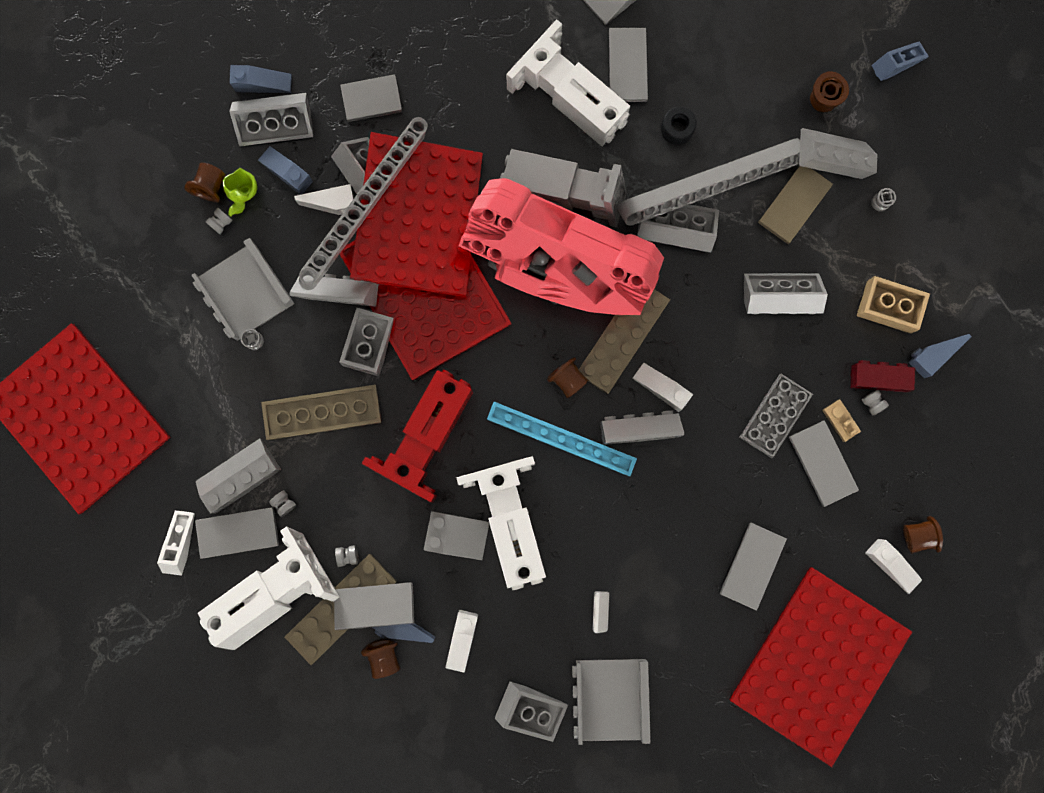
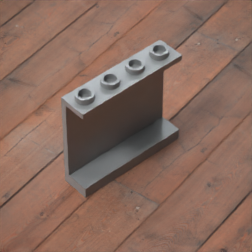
M250 238L244 241L246 247L201 276L195 273L192 274L195 280L193 285L199 292L202 291L205 295L203 300L208 307L212 306L215 311L213 313L214 317L225 326L223 331L228 338L232 337L236 341L240 340L244 330L250 328L257 329L295 304L254 241Z
M646 659L576 660V666H572V677L576 678V686H573V698L577 699V706H573V718H577V726L573 727L574 739H577L578 745H583L582 741L641 740L642 744H650L648 661Z

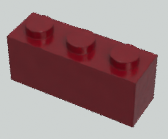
M861 360L851 366L850 388L895 392L914 391L915 367H908V364L898 363L896 366H889V362H877L876 365L870 364V361Z

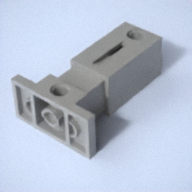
M511 149L510 155L506 156L505 172L501 174L500 179L507 178L529 188L532 194L572 211L573 207L592 211L593 217L606 219L610 226L617 227L620 218L617 207L625 200L627 193L621 165L613 164L612 170L600 168L599 173L579 169L576 162Z

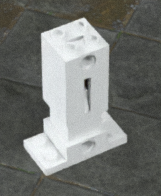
M556 19L506 74L507 90L513 94L516 89L520 90L525 81L535 90L540 87L553 98L552 104L598 144L601 146L606 142L609 144L615 137L614 133L618 129L622 130L627 124V118L630 115V105L579 62L574 66L561 55L562 23Z
M533 456L456 477L458 485H463L464 488L475 486V482L478 481L481 494L487 496L492 517L488 518L507 588L512 587V590L523 588V584L531 582V585L543 582L542 578H546L527 507L522 508L516 487L520 485L516 470L520 469L521 473L532 470L531 466L535 465ZM497 475L504 478V483L501 486H496L493 483V479ZM526 567L529 569V574L521 576L518 573L519 569Z
M287 526L280 531L283 535L282 541L288 548L276 556L279 562L263 573L255 571L198 612L201 619L200 624L207 630L209 634L208 639L214 647L230 650L237 649L291 610L290 603L304 593L314 594L316 597L332 602L339 598L338 593L302 533Z

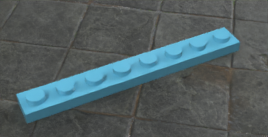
M493 402L487 417L488 421L629 477L637 460L635 457L496 402Z

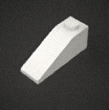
M350 184L294 196L296 202L301 206L337 215H342L355 198Z
M645 363L642 364L633 377L635 381L678 412L684 408L693 396L692 393L677 382Z
M175 510L157 562L162 573L182 576L188 558L195 517L194 513Z
M877 539L865 552L908 594L922 581L905 558L887 540Z
M459 610L446 663L447 669L465 673L478 614Z

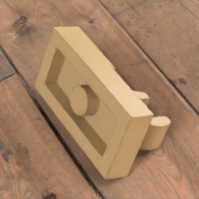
M840 399L822 410L843 442L861 432Z

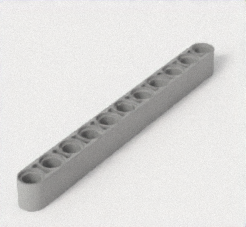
M416 117L409 123L301 269L299 284L303 289L312 290L317 286L422 142L427 131V122L423 118ZM414 128H420L422 131H416ZM403 142H409L412 145L407 146ZM393 156H398L401 160H395ZM387 170L391 174L385 175L382 173V171ZM377 185L380 187V189L374 190L371 188V186ZM360 200H367L369 204L363 205L360 203ZM349 215H357L358 219L352 220L349 218ZM343 229L347 231V234L340 235L337 231ZM334 245L336 249L330 251L326 248V246ZM317 260H322L325 262V264L323 266H317L314 262ZM310 275L314 280L306 282L303 280V277Z
M800 139L789 140L629 198L618 205L617 211L625 223L631 226L798 165Z

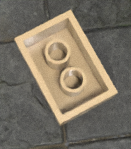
M874 276L866 283L857 316L904 332L913 333L920 330L930 293Z

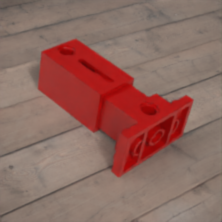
M446 370L442 372L436 371L402 431L406 435L396 453H390L385 462L374 456L371 458L365 457L362 462L368 468L429 502H434L437 495L434 494L435 490L424 484L421 487L428 474L425 469L435 451L440 453L473 394L468 382L462 379L458 382L454 379L453 374ZM450 386L456 388L452 394L446 393L447 388ZM407 466L409 468V473L407 476L403 477L401 474V470L403 467Z

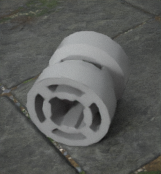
M890 188L881 189L873 196L871 205L877 211H885L895 203L896 194Z
M219 208L214 211L212 218L206 220V223L219 234L224 231L225 225H229L232 222V219Z
M246 329L241 334L242 344L251 350H258L264 344V337L255 329Z
M878 389L861 399L865 405L870 407L869 412L872 416L889 406L886 400H882Z
M285 490L279 492L269 501L270 505L278 510L277 513L280 517H284L296 507L294 501L289 500Z
M356 545L349 546L346 549L343 547L335 549L338 567H343L346 564L357 565L359 563Z

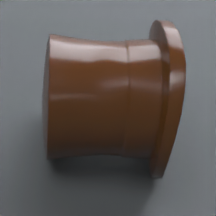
M828 71L821 74L815 81L810 96V102L814 109L819 112H829L845 102L849 95L847 81L837 72Z
M200 163L193 181H188L184 188L191 195L219 203L220 197L218 192L226 174L211 164Z
M575 357L557 367L547 378L548 382L553 380L560 387L566 398L574 395L589 381L575 365Z
M928 516L926 522L903 526L905 541L911 554L927 549H935L937 553L941 552L943 534L939 523L934 517Z
M375 640L362 649V656H367L369 660L372 678L387 677L401 669L394 649L398 645L397 640Z

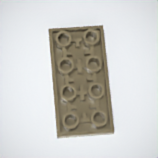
M799 166L758 223L789 244L833 184L813 169Z

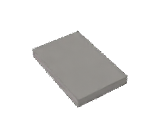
M395 74L340 85L348 122L402 112Z

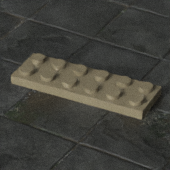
M654 289L640 315H615L579 368V371L589 380L588 382L609 394L669 303V298Z
M377 385L261 402L266 440L382 423Z
M369 554L335 589L395 584L397 581ZM323 599L285 636V639L312 665L348 629L335 630L334 602Z

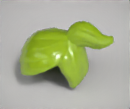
M242 168L227 175L223 180L225 194L234 202L229 208L228 215L232 217L234 214L242 213L245 209V202L253 198L258 189L254 176Z

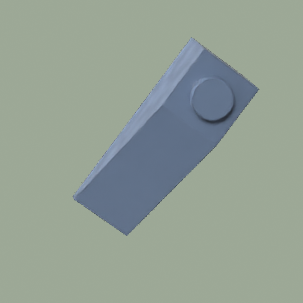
M919 41L887 52L871 66L876 76L882 81L914 66L929 56Z
M230 65V85L235 92L291 93L292 75L289 73L249 65Z
M270 146L258 159L262 165L300 195L313 182L309 174Z
M967 334L923 349L918 348L911 354L913 358L908 363L915 367V370L923 378L930 377L972 336Z
M415 623L372 627L375 629L374 633L382 638L386 636L391 639L433 643L436 638Z

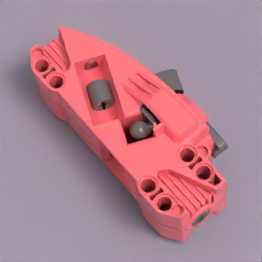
M507 178L488 181L470 209L466 230L459 243V247L488 259V266L497 271L494 278L504 284L533 296L549 300L554 305L558 303L587 312L614 315L641 314L646 301L649 300L657 284L659 271L664 260L663 255L655 244L633 234L624 235L532 194L529 188Z

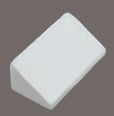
M594 592L593 631L595 633L608 630L609 592Z

